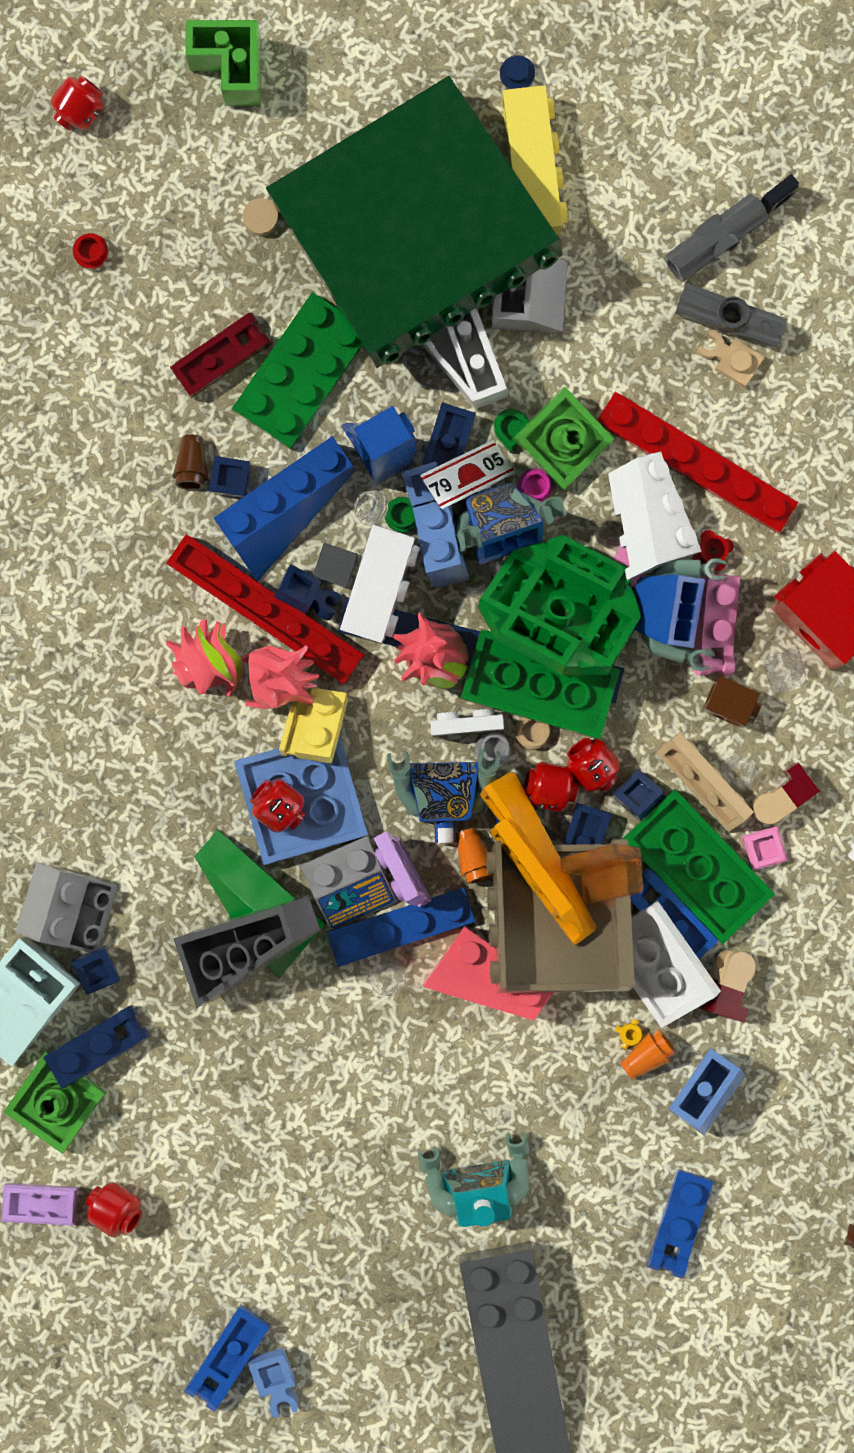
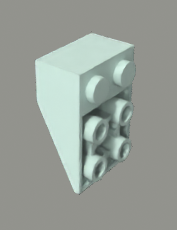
M28 937L19 938L0 961V1058L11 1067L14 1066L81 985L80 980Z

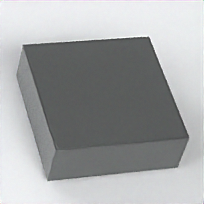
M323 543L313 576L347 589L358 554Z

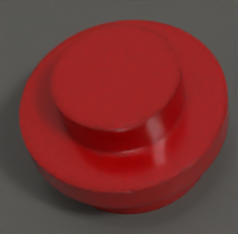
M87 233L81 235L75 241L73 256L81 267L97 269L107 261L109 249L101 236Z

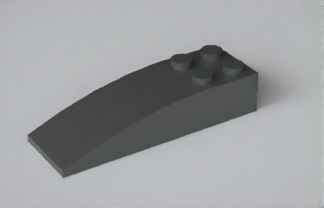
M530 1241L459 1255L460 1269L496 1453H571Z

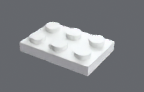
M658 901L631 917L635 986L633 988L661 1028L715 998L721 992Z

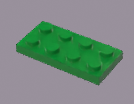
M312 292L232 407L235 413L290 450L294 447L362 348V344L341 311Z
M481 629L461 700L600 740L620 669L612 667L608 675H584L570 679L540 663H530L523 654L496 641L492 632Z
M673 789L621 838L627 839L628 846L721 944H724L775 895L676 789Z

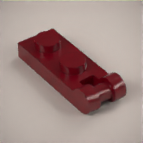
M252 312L244 315L170 366V369L191 399L272 345V339L267 333H262L257 326L259 321ZM246 333L251 341L242 346L237 337Z

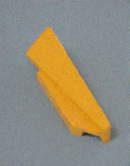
M509 772L488 784L480 793L482 799L499 820V823L492 828L490 833L496 841H501L502 850L575 946L594 932L597 926L516 774Z

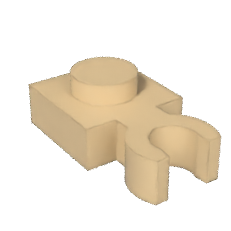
M710 330L707 337L715 342L716 348L707 350L700 346L697 353L705 359L715 358L720 362L716 366L715 371L745 389L765 356L736 338L728 346L724 343L723 337L718 332Z

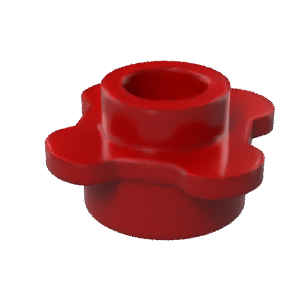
M706 530L700 535L701 542L699 546L701 552L693 555L692 559L700 560V563L703 562L705 564L714 558L724 561L728 553L733 551V542L728 538L724 539L719 535H715L712 530ZM710 548H715L716 553L711 554L709 551ZM717 565L714 571L719 572L723 570L725 565Z

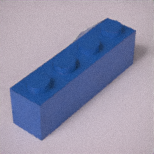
M391 406L365 422H347L342 425L343 430L376 486L413 465V454L416 452L414 446H416L414 442L415 436L413 434L415 430L405 412L398 415L394 406Z
M332 436L214 517V520L257 582L353 475V464Z

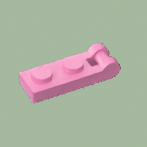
M714 574L715 576L728 577L724 582H716L707 575H701V578L705 579L694 651L703 648H717L716 658L700 654L699 662L703 666L711 668L704 671H696L694 669L696 675L704 676L710 675L711 672H717L719 676H732L735 671L733 648L740 576Z

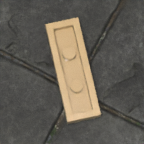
M681 732L656 752L728 832L745 822L754 813L746 804L743 796L733 790L722 778L719 770L710 765L697 751L694 743L686 739Z

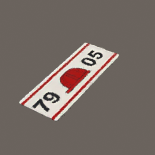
M494 440L421 474L420 477L439 507L444 509L516 472Z

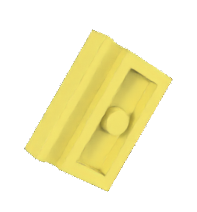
M312 688L311 690L304 689L313 698L312 705L297 701L291 703L279 751L281 756L294 755L299 759L332 764L348 703L347 693Z

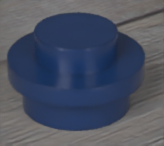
M514 55L502 63L500 80L507 89L526 88L532 85L535 78V68L528 58Z

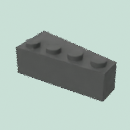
M307 895L202 927L174 938L196 1008L228 994L319 932L320 928Z

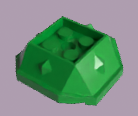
M565 535L551 538L546 543L533 544L513 550L481 596L478 604V609L496 641L523 654L530 663H540L570 679L584 675H608L641 618L636 597L630 586L631 579L627 580L625 569L627 567Z

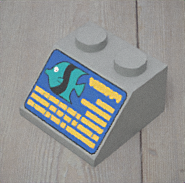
M369 836L300 865L311 892L331 931L397 902L383 868L375 855V850Z

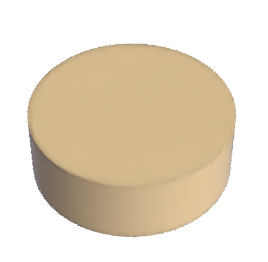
M264 198L251 200L243 210L244 225L250 233L256 236H266L272 233L279 222L278 211L275 205Z
M521 718L515 728L516 738L525 748H541L551 737V726Z

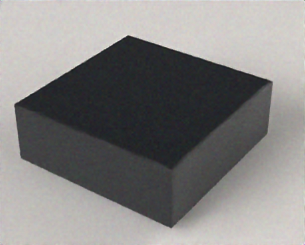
M792 174L762 197L761 202L765 206L768 215L794 196L799 187V182Z

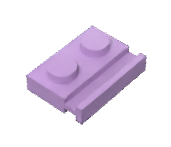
M387 831L376 836L374 840L378 849L375 850V855L384 869L389 868L394 878L391 886L400 901L405 900L406 903L414 906L417 905L419 908L431 902L432 900L401 839Z

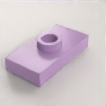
M6 1183L3 1190L2 1222L74 1226L77 1223L79 1187Z

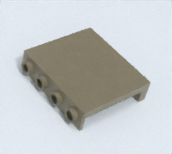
M613 839L610 844L554 845L597 926L594 932L575 946L502 850L501 841H495L492 852L486 853L487 874H493V888H488L487 903L488 910H494L495 924H489V946L496 947V961H490L491 984H497V993L630 991L635 986L627 839Z

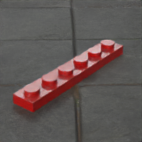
M616 391L597 420L604 429L645 454L661 452L668 468L777 534L781 532L799 503Z
M187 534L166 562L168 566L293 651H298L307 645L308 648L303 657L313 660L315 666L343 685H345L364 657L363 653L301 611L276 599L273 592Z

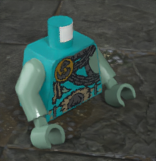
M522 1132L523 1140L519 1144H512L510 1133L506 1135V1145L510 1156L513 1157L511 1161L508 1159L444 1170L442 1173L438 1172L440 1168L438 1148L433 1146L434 1158L432 1159L423 1158L420 1149L418 1151L419 1169L428 1175L425 1177L433 1207L449 1217H454L459 1227L475 1225L486 1227L493 1222L510 1219L513 1206L521 1202L529 1192L528 1161L524 1157L529 1154L530 1147L525 1132Z

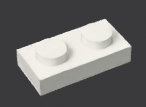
M494 709L473 710V717L459 718L458 712L438 713L437 720L430 721L431 737L501 731L504 729L503 714L495 715Z

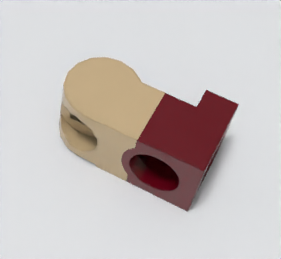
M799 762L793 763L782 771L788 780L770 793H761L751 801L750 808L754 811L751 816L756 822L761 824L779 822L820 792Z
M728 949L721 951L717 955L711 968L710 976L721 992L715 998L701 1005L699 1009L745 1023L749 1009L742 1007L741 1002L747 982L753 978L756 969L755 961L751 955L746 952Z

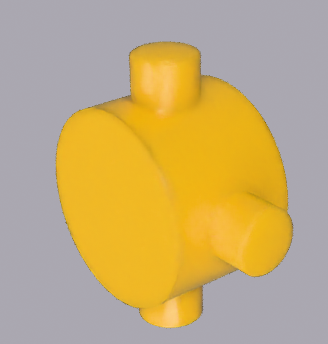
M633 1018L631 1023L616 1026L615 1032L619 1033L620 1039L623 1041L622 1048L628 1050L629 1046L638 1044L645 1037L638 1027L639 1020Z

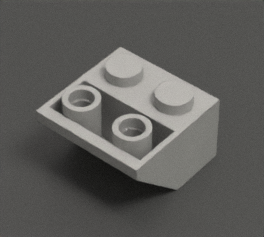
M558 258L553 266L534 272L520 286L513 289L508 288L498 294L493 301L492 329L563 333L567 261Z
M36 862L16 932L41 943L91 952L100 947L118 884Z

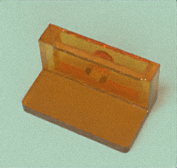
M612 844L560 858L562 873L581 875L583 902L585 904H595L643 891L640 848Z

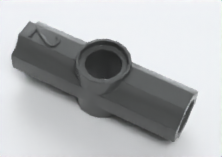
M750 193L723 214L713 215L693 232V236L665 255L664 260L668 268L677 279L684 282L712 260L717 262L720 260L718 257L727 249L732 251L738 246L742 238L752 233L753 230L768 220L769 216L765 206L758 197Z
M688 283L684 286L675 311L676 315L715 328L722 335H735L774 350L778 347L787 322V318L750 306L740 297H725ZM728 309L735 311L739 316V322L729 323L725 321L722 312Z

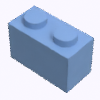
M437 502L414 507L413 512L425 571L435 589L470 580L464 551L460 550V544L456 538L458 521L452 506L441 509Z
M710 1048L669 1107V1110L696 1131L705 1135L745 1075L739 1067Z

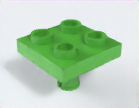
M566 387L562 388L512 438L561 490H565L614 440Z
M47 1050L3 1112L63 1154L104 1097L106 1091L86 1077L61 1090L43 1059L45 1055L51 1053Z

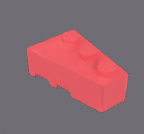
M464 925L423 983V987L534 1021L554 992L497 993V984H491L490 961H496V947H490L489 942Z

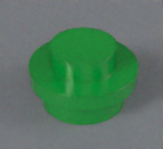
M398 497L388 503L384 513L388 527L399 533L412 531L416 527V522L409 498Z

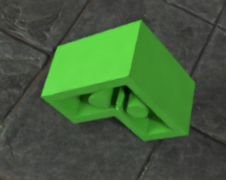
M186 20L185 56L190 71H221V92L225 106H261V34L258 20Z

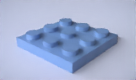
M340 734L332 764L299 759L294 755L281 756L279 748L234 761L263 865L368 836ZM268 779L272 782L275 779H282L303 795L304 806L302 811L305 813V817L294 830L287 828L280 833H274L253 817V804L250 803V799L265 780Z

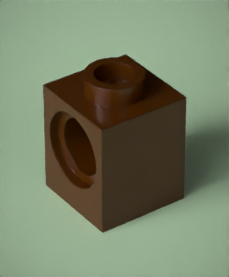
M719 676L713 683L702 711L721 720L726 718V722L743 728L746 727L747 722L753 724L761 708V704L757 702L760 693Z

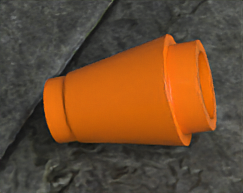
M470 828L457 833L461 877L466 878L467 884L478 883L493 877V874H487L486 853L488 850L477 833L476 828Z
M657 1030L653 1034L649 1032L620 1063L628 1076L634 1080L638 1076L640 1077L671 1062V1057L676 1054V1050L661 1030Z

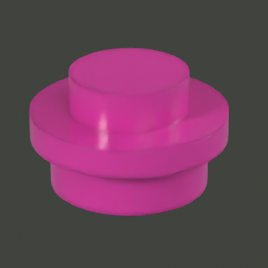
M530 469L520 476L517 489L520 493L524 492L543 502L551 496L553 482L543 470Z

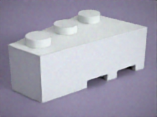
M476 308L467 313L458 324L451 327L446 326L434 333L433 337L422 345L474 409L508 397L507 387Z
M661 452L638 457L608 474L615 515L621 516L624 535L619 538L621 548H627L630 567L625 569L627 580L651 573L654 569L676 559L685 560L701 552L696 533L691 527L682 499L677 493L668 465L664 461Z
M372 525L340 630L380 643L384 642L386 636L393 637L399 618L393 615L397 601L404 602L409 587V582L405 581L408 568L415 567L420 552V547L416 546L418 538L378 525Z

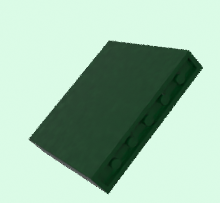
M450 76L435 83L266 187L280 216L376 368L384 364L394 363L401 357L403 352L415 345L420 346L427 343L434 333L446 326L451 327L458 324L467 313L477 307L482 308L489 305L498 294L508 288L513 289L520 286L526 281L528 276L539 269L544 270L553 266L558 258L563 255L559 237Z

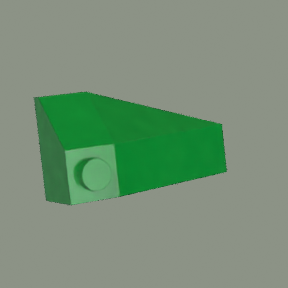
M218 829L194 856L231 919L297 899L293 893ZM314 912L321 930L326 922ZM319 932L267 966V968L280 978Z

